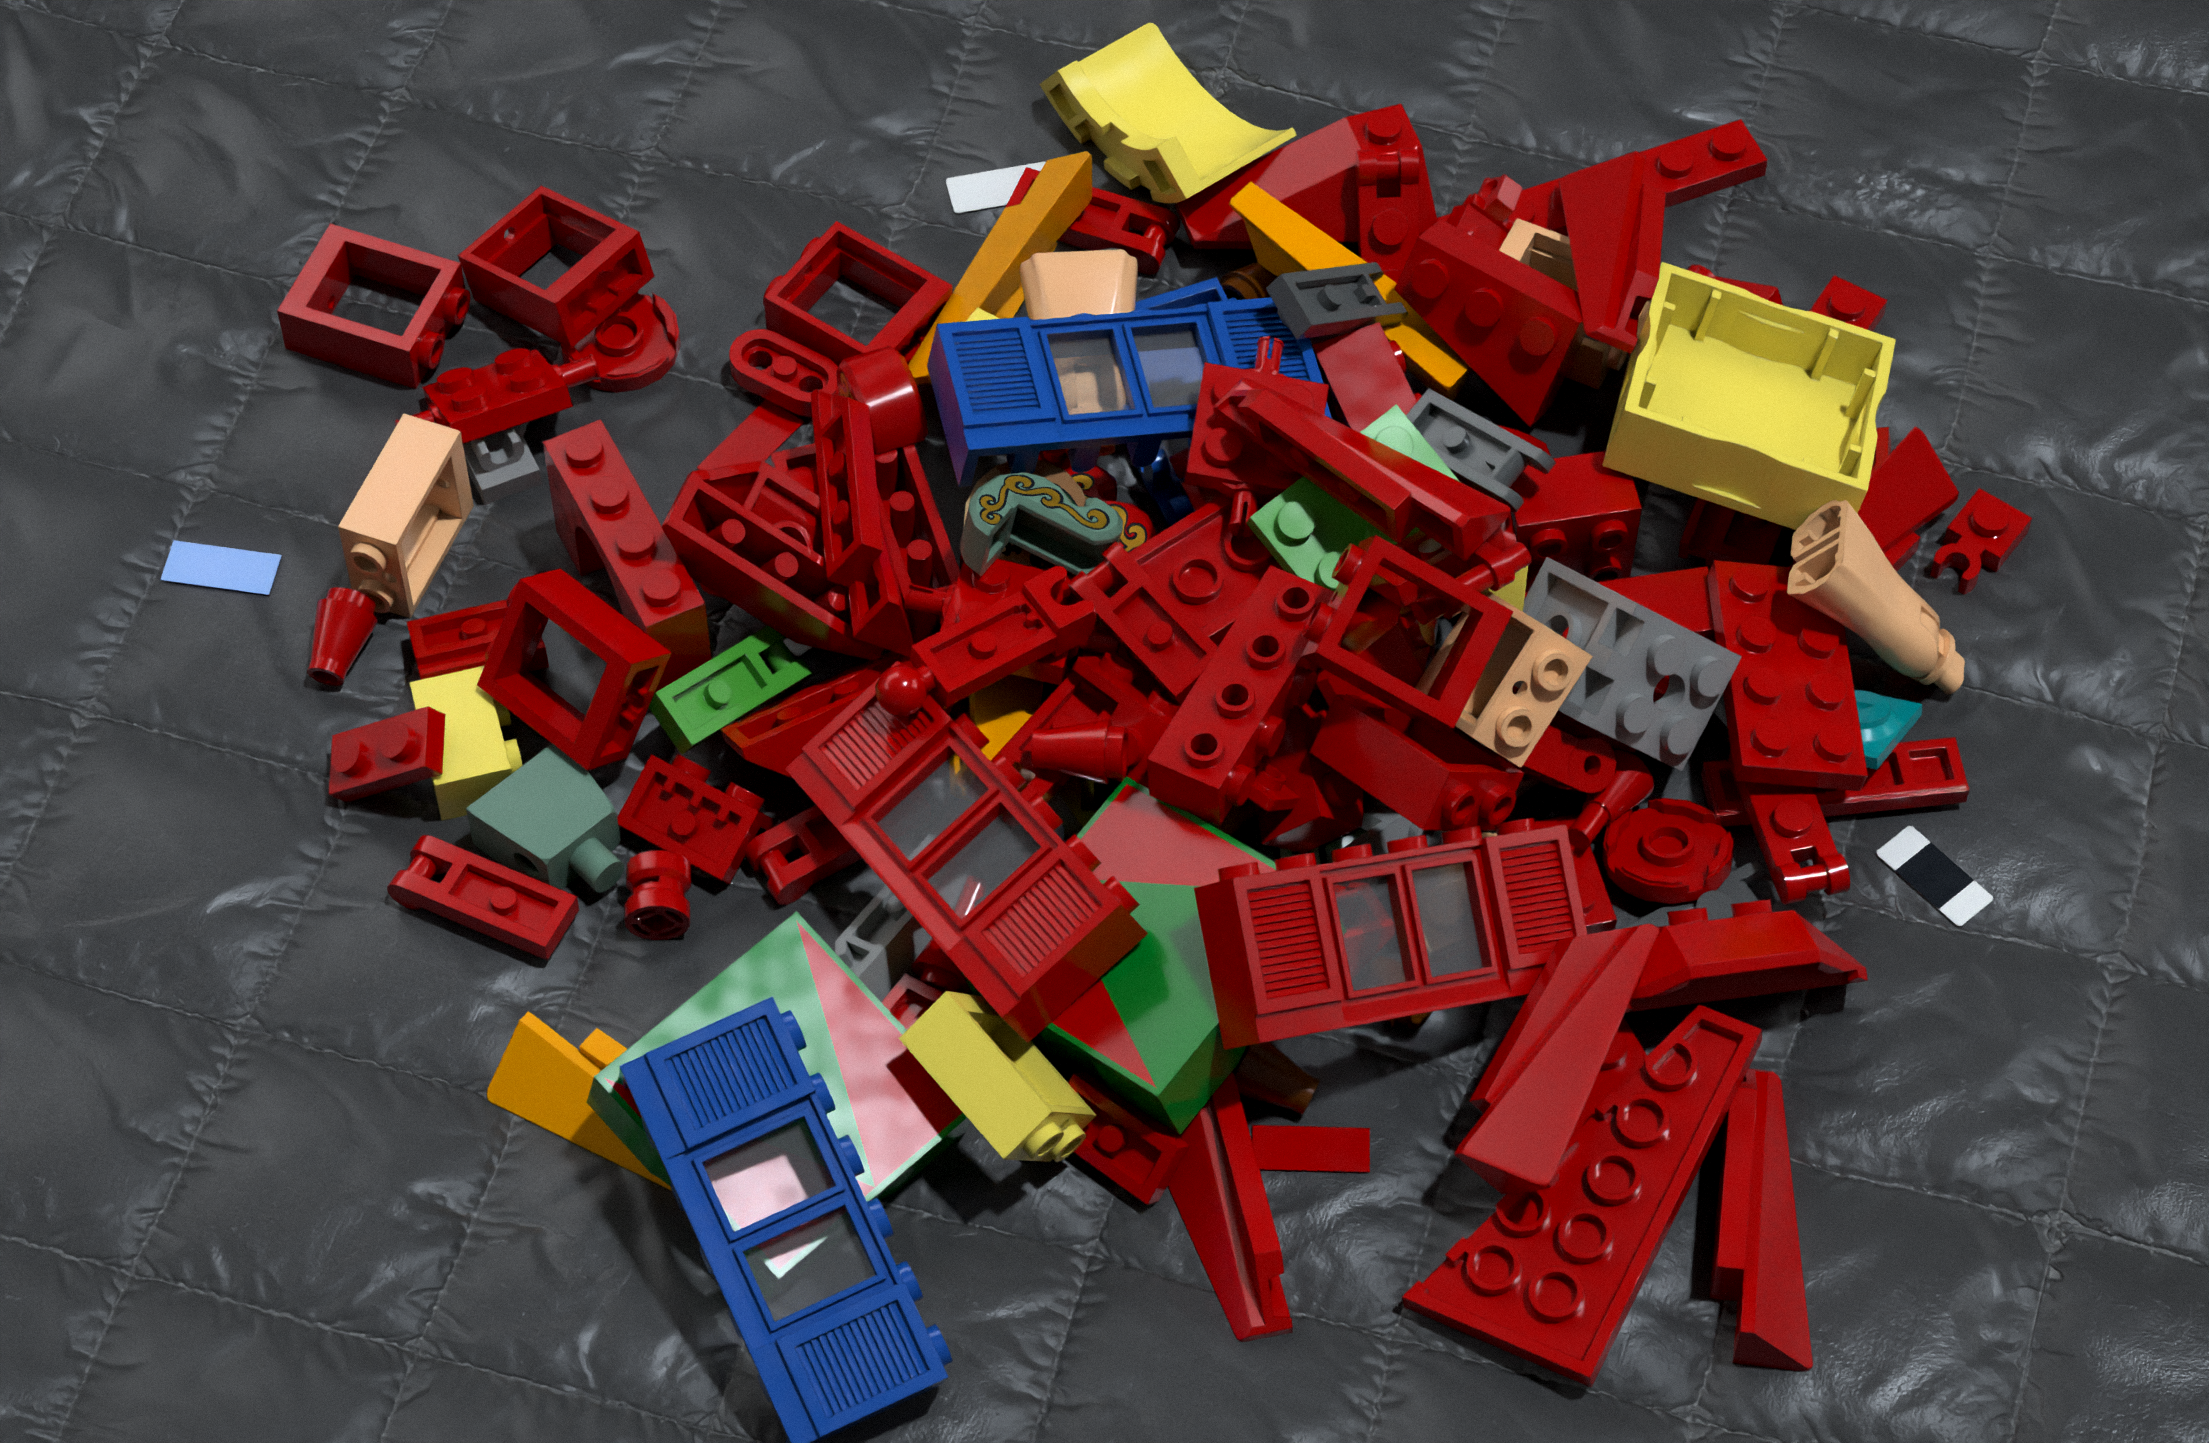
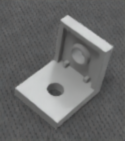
M1546 557L1524 599L1523 612L1559 635H1562L1569 627L1566 639L1593 656L1559 708V711L1605 735L1683 771L1742 656ZM1669 675V686L1662 698L1654 702L1653 693L1656 685L1662 678ZM1523 681L1516 682L1514 686L1520 688Z

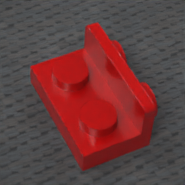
M651 754L617 817L618 825L666 851L685 857L692 865L730 884L745 857L748 843L755 838L760 827L769 830L776 823V820L759 812L765 800L730 782L725 793L710 786L706 781L711 771L679 754L676 755L672 764Z

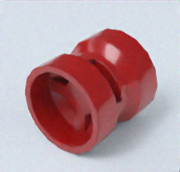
M664 850L646 851L630 858L626 865V886L632 893V896L625 903V927L632 934L650 940H667L684 934L690 927V902L684 895L691 888V863L677 853Z

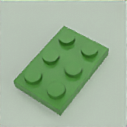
M1397 404L1360 432L1459 481ZM1304 476L1258 510L1246 522L1284 571L1332 591H1335L1339 584L1337 580L1332 578L1333 570L1340 556L1350 543L1358 546L1360 541L1377 535L1394 545L1397 544V542ZM1415 527L1404 539L1420 531V529Z

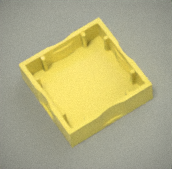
M1661 262L1659 280L1654 295L1650 301H1646L1639 318L1638 340L1633 352L1630 354L1602 466L1797 530L1809 515L1832 500H1846L1858 513L1868 491L1878 438L1875 422L1876 413L1887 390L1896 339L1815 312L1783 306L1761 298L1743 288Z

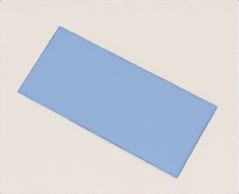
M173 540L160 580L269 595L282 555Z

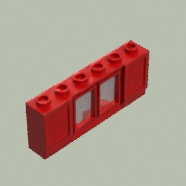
M898 660L891 667L902 664ZM877 679L802 747L804 752L790 763L785 770L1001 1018L1029 1043L1148 934L1130 915L1140 904L1113 875L1103 884L1092 873L1101 864L1098 858L1075 833L1066 842L1056 834L1055 830L1064 821L1038 793L1028 801L1025 800L1017 790L1027 781L1001 753L996 755L991 761L983 754L981 750L990 741L965 713L953 721L945 712L950 706L945 707L934 691L930 690L927 692V697L922 707L916 713L904 717L890 715L880 707L876 697L875 685L878 681Z
M1526 818L1496 824L1497 836L1482 838L1480 826L1441 833L1443 845L1428 847L1426 835L1386 842L1388 854L1373 856L1371 844H1363L1331 851L1333 863L1317 865L1315 853H1307L1274 860L1275 872L1260 874L1258 862L1217 869L1220 882L1196 887L1194 892L1224 1050L1529 994L1559 939L1587 934L1567 826L1560 825L1536 829L1534 818Z

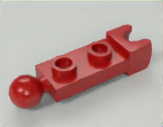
M1054 566L1023 582L1022 591L1020 590L912 645L910 662L915 668L897 665L889 667L880 675L875 685V694L879 705L890 715L908 716L916 713L922 707L927 697V692L933 690L945 707H948L1050 653L1056 657L1088 640L1096 623L1095 606L1090 600H1082L1072 605H1062V583L1066 580L1067 570L1062 566Z

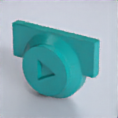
M1854 690L1866 767L1877 770L1921 717L1922 704L1882 696L1869 691Z

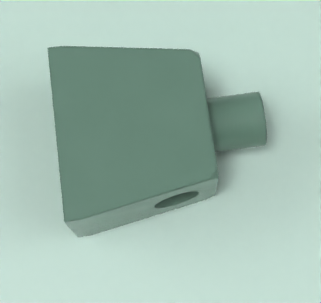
M554 744L549 745L466 808L472 841L477 848L504 866L562 890L580 876L596 892H604L619 880L624 871V863L611 852L621 841L617 813L613 804L588 770L584 769Z

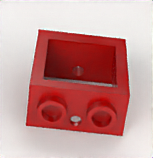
M542 185L457 255L475 301L570 348L574 347L655 277L639 231ZM508 229V232H509V233H508V235L504 238V234H505L506 230ZM556 244L584 256L546 290L518 277Z
M836 221L820 238H813L806 245L800 259L784 276H777L767 287L763 297L766 330L774 331L829 358L837 366L845 358L887 346L893 347L903 355L908 365L952 295L953 285ZM841 275L901 308L867 346L807 313Z
M330 223L278 308L277 313L285 349L417 389L428 368L434 369L440 362L444 351L445 339L453 325H459L465 319L470 305V292L465 289L462 266L459 262ZM355 275L425 296L402 336L332 315Z
M1377 535L1360 541L1358 546L1350 543L1340 556L1333 570L1332 578L1337 580L1339 584L1328 605L1320 601L1313 609L1303 628L1301 636L1309 641L1301 657L1436 732L1454 729L1514 611ZM1379 565L1469 614L1428 695L1338 646Z
M561 568L519 579V582L508 595L506 601L508 609L498 634L487 647L485 653L486 664L477 686L586 770L627 758L672 652ZM548 619L607 663L586 716L528 672Z
M1336 694L1310 750V753L1422 830H1459L1480 826L1481 830H1496L1495 825L1502 823L1513 810L1516 802L1515 792L1524 775V772L1458 728L1454 727V729L1436 732L1377 698L1367 695Z

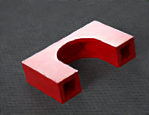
M597 420L544 441L543 447L556 532L581 576L605 567L618 597L623 616L672 652L656 688V693L711 660L705 602L664 533L660 522L602 420Z

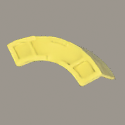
M1153 23L1143 25L1079 62L1076 60L1039 84L1054 109L1081 144L1091 139L1108 157L1104 160V169L1131 190L1139 185L1150 189L1152 199L1156 202L1178 203L1188 199L1297 135L1293 127L1278 131L1257 127L1226 109L1192 76L1167 43L1159 28Z

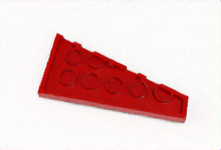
M1699 1004L1643 1059L1644 1066L1617 1092L1612 1090L1595 1106V1114L1571 1135L1550 1184L1543 1190L1506 1194L1495 1205L1496 1211L1467 1239L1462 1237L1445 1254L1446 1260L1423 1283L1418 1280L1402 1296L1404 1307L1592 1388L1762 1042V1029Z

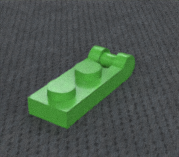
M766 626L654 694L649 709L681 755L721 732V728L739 721L781 694L783 695L794 689L813 674L803 658L796 660L783 642L787 639L786 636L770 626ZM762 656H764L770 667L773 669V671L775 672L774 674L771 673L767 665L764 663V661L761 658Z

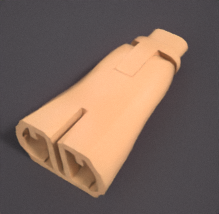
M1125 250L1035 253L1030 259L1022 262L1020 265L1019 273L1029 319L1064 318L1081 313L1092 315L1127 313L1135 310L1138 263L1137 259L1127 254ZM1115 355L1054 360L1069 415L1124 410L1127 396ZM1115 444L1101 446L1098 456H1108L1114 453L1116 450Z
M1832 500L1809 515L1792 536L1791 556L1797 563L1793 565L1789 572L1787 593L1858 634L1887 664L1901 674L1909 676L1923 685L1934 683L1945 694H1952L1957 691L1964 680L1965 660L1955 651L1953 635L1946 629H1940V619L1937 613L1893 568L1872 533L1848 501Z

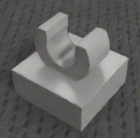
M518 426L463 444L468 473L484 505L542 484L540 469Z

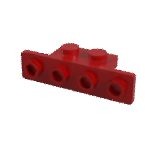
M1106 652L1104 656L1078 657L1072 669L1118 702L1110 719L1113 726H1127L1129 756L1126 776L1149 789L1147 759L1181 706L1166 690L1161 688L1152 689L1136 677L1139 673L1137 667L1119 655ZM1260 760L1255 768L1256 777L1248 798L1267 811L1294 809L1300 796L1284 785L1286 777L1281 771Z

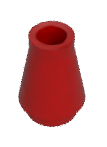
M334 587L328 590L326 598L317 602L311 661L307 669V674L311 678L332 686H340L344 683L349 668L378 623L374 615L376 604L370 597L349 588Z
M1108 719L1053 729H1034L1031 743V764L1033 768L1049 769L1106 785L1109 784L1110 778L1124 779L1126 777L1129 756L1127 726H1113L1112 720Z

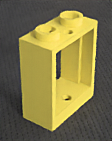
M946 991L899 1038L1003 1159L1050 1162L1054 1159L1056 1162H1059L1072 1154L1083 1143L1086 1134L1082 1129L1097 1116L1032 1041L1027 1043L1001 1018L983 996Z

